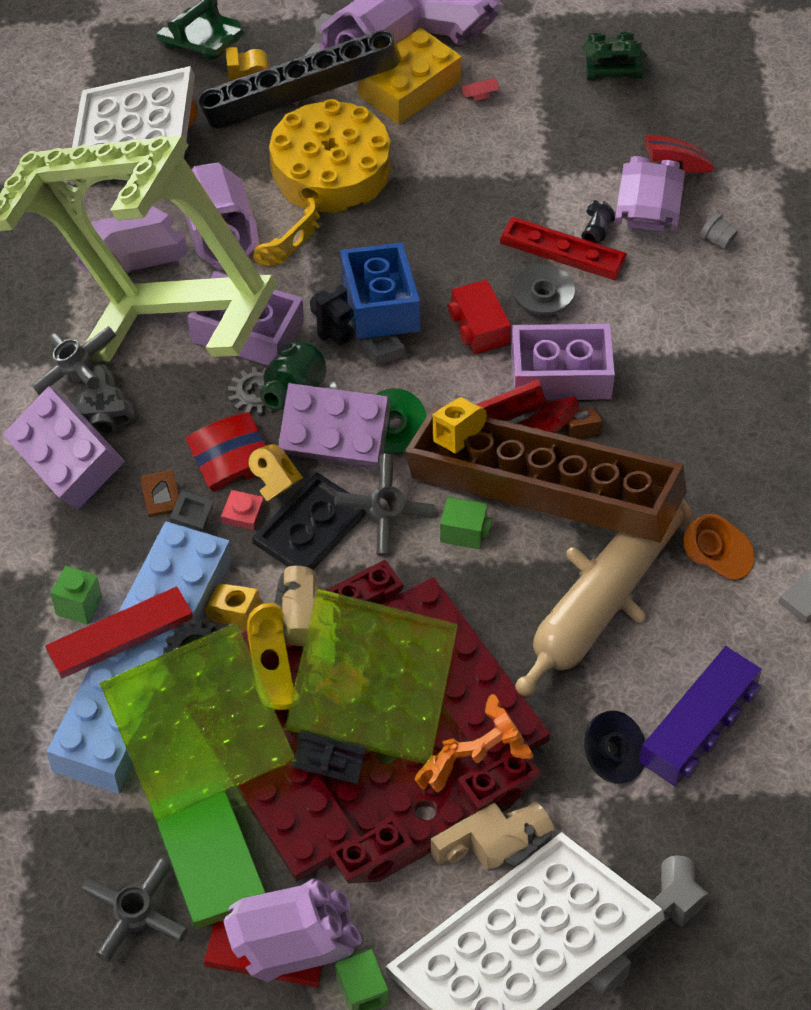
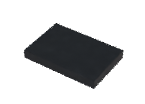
M316 472L252 537V543L287 567L304 566L314 570L365 517L366 512L365 509L336 506L334 504L336 492H349Z

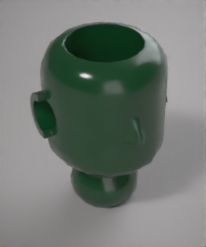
M296 341L286 345L265 369L263 375L264 385L260 391L262 403L271 410L284 409L288 383L318 387L325 379L327 372L326 361L322 353L315 346L307 342Z

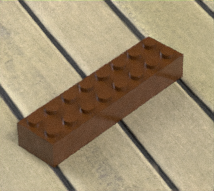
M434 404L405 450L413 479L661 543L687 493L683 464L486 417V422L478 434L470 435L464 439V448L455 454L433 441L432 414L444 407Z

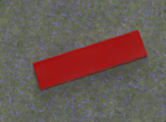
M515 217L510 218L500 237V244L616 281L627 259V253Z
M176 586L45 645L60 678L63 679L193 620V613Z

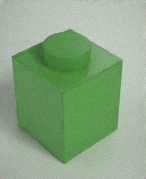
M447 496L440 523V542L480 549L483 537L489 538L493 518L487 517L488 504Z
M66 565L50 593L56 615L88 625L102 598L97 575Z
M372 949L365 952L353 951L352 955L335 962L336 978L349 1010H377L389 1005V990Z

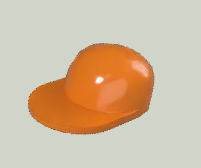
M706 514L691 521L687 526L683 536V547L691 561L702 566H709L724 578L731 580L743 578L751 571L754 564L752 544L743 532L725 518L717 514Z

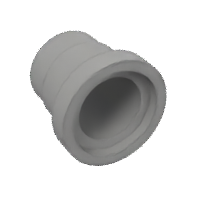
M717 211L707 221L699 237L704 241L708 239L725 250L736 237L738 230L722 219L723 215Z

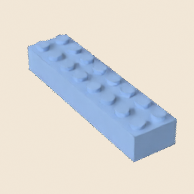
M165 521L119 612L177 586L193 613V620L190 621L191 624H195L196 620L204 621L206 617L204 608L215 587L218 584H222L232 564L230 541ZM182 624V625H180V626H178V627L181 629V628H183L185 625ZM175 628L90 666L46 751L52 772L117 794L120 793L175 681L165 666V655L163 654L164 647L167 648L168 645L166 639L168 636L172 637L175 634L173 631ZM191 644L190 646H188V648L186 649V651H185V653H184V660H185V658H186V656H187V654H188V652H189V650H190L192 644Z

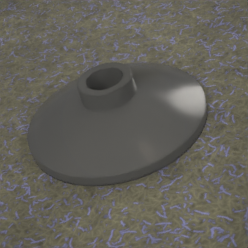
M536 264L526 267L515 276L512 284V294L517 304L523 309L535 314L549 315L566 309L572 303L575 296V283L565 270L557 266Z

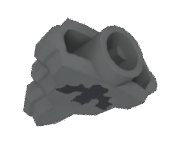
M94 365L91 371L99 379V384L92 389L86 385V389L78 394L75 407L101 436H108L116 431V427L129 425L130 422L135 420L132 402L126 401L124 391L115 387L114 376L106 365Z

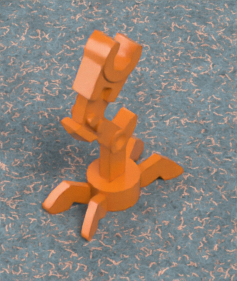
M491 694L488 698L485 713L488 717L494 719V726L496 728L474 741L458 742L453 738L443 741L444 747L437 756L432 755L415 776V781L421 789L425 790L428 784H430L434 791L439 793L446 785L456 758L472 756L473 760L479 763L486 756L488 749L501 740L503 743L510 744L513 757L521 759L533 758L531 749L527 744H524L521 733L505 709L500 708L501 703L494 694Z

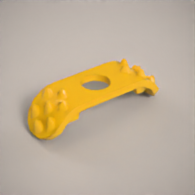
M312 197L307 198V208L304 210L305 216L282 238H274L270 243H262L254 249L253 258L257 264L261 266L282 264L315 232L316 228H320L316 222V219L320 218L316 211L319 205ZM301 230L298 240L293 244L295 235Z
M266 603L254 608L249 614L247 622V634L256 688L261 702L266 707L277 710L291 709L297 706L298 696L293 688L283 633L284 613L279 605ZM265 650H272L278 655L279 665L275 670H268L262 665L261 655Z

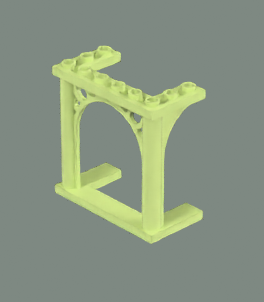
M182 135L160 136L143 140L133 139L117 143L107 142L91 146L81 145L74 148H56L39 152L31 151L20 159V164L13 175L6 180L4 188L0 193V231L13 230L24 212L36 213L47 218L60 230L110 299L109 305L86 342L107 326L113 330L116 336L90 356L93 362L111 361L137 315L226 310L206 346L207 351L212 357L239 356L278 284L272 274L260 275L183 158L182 155L187 149L188 144ZM117 179L128 181L119 192L117 200L110 209L117 221L145 218L153 203L162 199L171 200L190 218L229 277L133 284L91 224L84 205L86 190L91 185L103 180ZM71 180L77 187L70 186L64 181Z

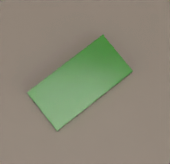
M221 779L150 802L154 819L195 930L224 920L225 916L232 913L228 911L230 905L242 898L265 894Z

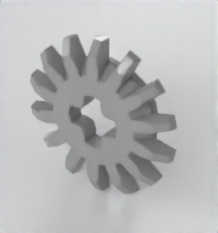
M252 367V372L249 374L244 370L240 372L241 379L236 377L231 379L237 386H228V392L236 394L228 397L230 402L240 400L234 405L237 410L247 405L245 413L251 412L253 407H257L258 415H262V406L265 405L262 403L261 397H256L255 394L249 395L248 393L252 391V386L258 385L260 389L264 385L263 375L266 368H264L263 372H257V368Z

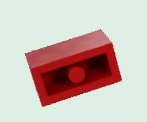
M487 279L451 289V303H448L450 318L453 322H458L461 340L464 345L469 344L474 355L510 344L511 324Z

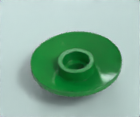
M391 388L380 391L375 395L388 396L391 403L384 453H403L427 417L422 402L407 390ZM394 418L401 420V425L397 429H392L389 426L390 421Z

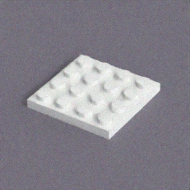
M191 66L82 90L72 148L81 145H100L107 142H126L133 139H152L160 136L182 135L186 141L195 73Z

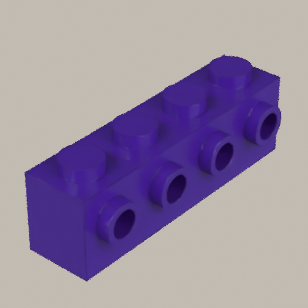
M725 646L642 744L639 763L674 787L677 786L683 777L689 779L700 764L699 757L704 751L707 753L712 752L721 738L719 733L725 726L731 728L741 714L740 707L744 702L751 703L758 695L762 687L758 683L762 669Z

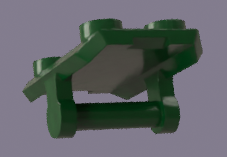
M200 0L192 8H187L179 16L168 22V28L164 27L157 32V40L162 41L168 49L180 46L203 53L206 60H213L219 57L221 52L237 42L245 31L239 20L222 16L219 13L217 0Z
M619 32L617 37L605 38L604 33L588 34V39L582 46L586 52L587 80L606 76H634V79L643 77V61L648 55L642 49V41H634V33ZM613 56L634 57V64L595 65V61L600 58H612Z

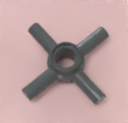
M107 326L82 346L76 339L64 340L59 333L52 334L49 341L55 348L53 358L57 365L31 386L40 395L48 386L51 387L67 375L73 382L83 381L91 389L97 387L99 379L91 371L94 362L90 356L112 340L116 334Z
M391 454L380 455L379 487L373 490L369 496L336 492L334 498L336 506L365 509L368 518L377 523L376 555L380 556L390 555L391 522L395 521L401 514L433 517L435 514L434 504L405 501L403 493L398 488L392 486L393 455ZM380 498L388 502L390 512L382 508Z
M159 859L141 887L128 886L119 893L90 877L85 880L82 891L113 907L114 917L117 922L97 951L96 955L99 958L109 962L128 932L138 933L148 927L178 942L183 941L187 934V928L155 912V904L152 899L157 888L171 869V865L167 861ZM138 905L143 907L138 913H126L127 909L132 906Z

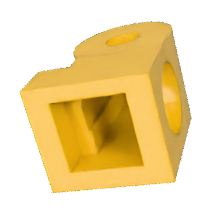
M237 47L226 48L229 82L270 68L268 55L263 50L252 49L246 53H238Z
M462 397L457 398L453 402L451 401L432 414L433 441L456 454L464 448V439L470 435L474 436L481 431L486 422V410Z
M275 444L253 451L249 457L250 470L266 484L259 491L267 502L278 497L303 479L284 450Z
M218 584L204 608V613L212 621L225 625L239 626L241 631H246L249 614L254 608L263 604L258 589Z

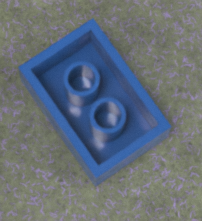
M403 242L340 250L341 280L343 286L347 289L348 304L353 308V317L351 319L356 338L363 339L420 331V299Z

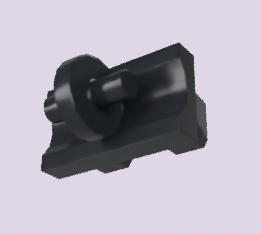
M341 284L332 294L326 291H320L315 294L310 300V310L317 317V335L320 339L324 341L331 337L339 346L354 337V329L349 325V321L353 317V308L348 304L347 289Z
M302 729L292 767L357 784L367 746Z

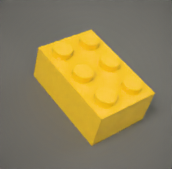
M421 27L397 43L401 60L395 68L358 81V96L398 125L461 82L462 56Z

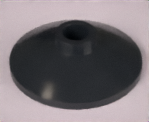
M611 710L602 712L591 720L585 732L584 748L590 766L599 777L613 784H623L635 779L644 767V765L639 763L645 738L638 724L630 716L620 711Z

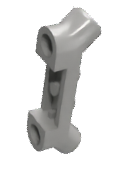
M670 856L661 864L662 892L654 900H650L662 908L665 920L586 982V984H591L602 997L609 995L628 977L631 961L626 957L666 920L671 917L680 927H683L708 901L709 893L695 882V864L688 857Z

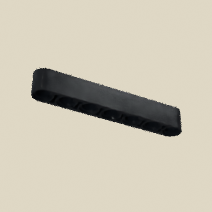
M379 30L210 88L200 95L198 103L209 125L221 128L391 70L400 63L401 56L393 34L388 30Z

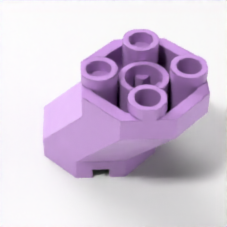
M354 0L321 24L320 33L323 32V40L320 41L319 49L323 50L379 30L390 31L397 44L417 30V22L420 20L418 4L415 0Z
M415 0L420 12L417 29L421 27L428 33L449 36L456 45H464L468 42L465 37L470 34L475 37L481 34L497 19L499 14L496 9L502 10L504 5L500 0Z
M633 156L630 159V163H624L615 223L621 224L622 219L628 220L627 227L664 231L665 225H671V231H677L685 171L679 169L680 163L672 160H662L661 164L649 163L648 158Z
M219 162L194 166L192 169L193 173L247 256H249L259 245L256 220L253 218L242 180ZM185 214L196 253L218 270H223V267L195 225Z
M151 206L145 218L117 221L113 217L91 222L126 274L179 261L187 253L185 235L180 229L175 233L170 226L174 222L171 217ZM77 256L76 262L83 270L89 271L79 256Z
M314 878L301 886L242 898L230 905L228 911L232 913L225 916L223 921L232 951L238 959L245 955L251 963L245 967L249 974L266 982H270L283 974L343 960L352 955L354 948L362 942L361 935L352 924L348 912L350 903L347 896L342 890L337 889L333 891L330 885Z

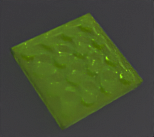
M317 589L285 730L297 733L303 730L365 745L367 746L366 750L423 764L431 761L458 624Z
M237 623L100 682V686L157 821L296 760Z

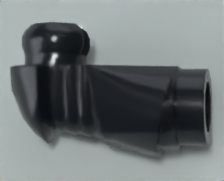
M592 200L586 210L587 214L592 216L582 232L581 237L584 240L598 243L605 239L609 223L615 220V212L606 201L601 204L597 200Z

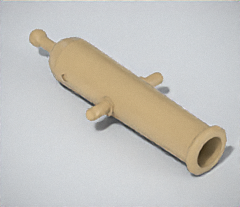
M684 499L661 543L618 532L596 559L589 560L576 547H570L567 550V558L581 570L579 573L581 577L539 625L533 639V649L538 658L529 673L517 680L515 687L519 694L523 697L532 696L537 688L536 684L548 670H567L580 663L617 611L623 610L637 623H641L646 619L644 610L632 600L633 595L631 592L680 526H686L692 518L690 506Z

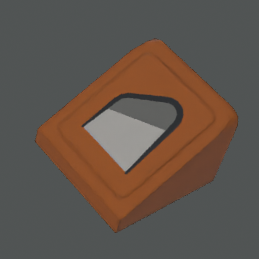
M593 407L578 409L575 416L565 425L567 436L577 439L601 436V417Z
M167 470L141 476V487L148 517L173 512L179 497L174 472Z

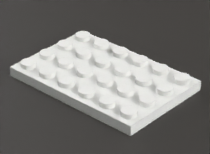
M561 832L389 963L386 969L389 976L425 1010H552L665 920L662 908Z

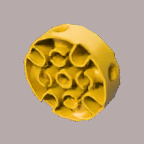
M335 99L304 105L293 112L287 113L272 132L269 153L273 180L283 196L289 202L306 209L307 198L312 197L319 205L316 208L318 212L336 213L346 211L347 207L356 206L362 202L365 204L373 200L388 183L391 168V141L385 125L371 111H368L366 107L339 102Z

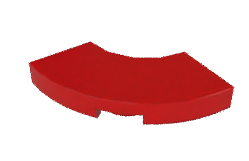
M573 396L545 402L546 406L542 407L537 413L515 424L556 433L577 413L579 409L577 398Z

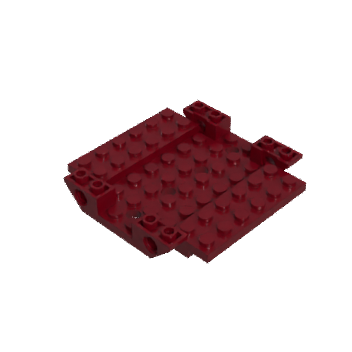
M383 560L325 590V600L334 601V665L332 669L342 660L345 662V655L349 652L335 639L339 634L335 628L344 620L349 621L363 639L369 633H372L396 655V662L374 682L369 684L368 690L358 698L359 704L355 708L343 711L317 690L319 680L312 679V665H307V654L303 651L305 647L287 643L285 645L293 688L298 696V704L291 709L285 710L266 707L261 702L256 688L247 630L227 640L232 651V657H230L232 664L230 669H227L225 672L227 676L223 680L220 678L216 681L218 685L224 686L187 704L189 715L296 882L326 865L329 869L337 866L348 884L380 882L431 853V838L495 802L501 812L506 811L541 775L540 770L532 759L513 757L510 744L503 743L501 740L488 749L486 756L479 763H476L472 756L456 758L446 785L439 793L435 792L430 784L423 790L415 781L416 774L423 768L432 755L437 756L444 747L443 741L452 738L458 742L474 741L496 728L494 726V719L488 717L485 713L486 703L491 694H494L500 701V708L505 709L524 739V744H527L531 751L550 741L549 731L523 696L517 692L514 684L434 577L399 594L404 588V584L388 562ZM211 649L200 654L205 665L211 660ZM265 650L261 655V663L266 669L275 670L279 665V657L274 651ZM304 729L367 746L359 782L355 784L292 767L301 730ZM390 750L397 755V758L392 763L385 764L377 759V755L381 751ZM421 806H429L435 810L436 815L432 819L422 820L415 815V811Z

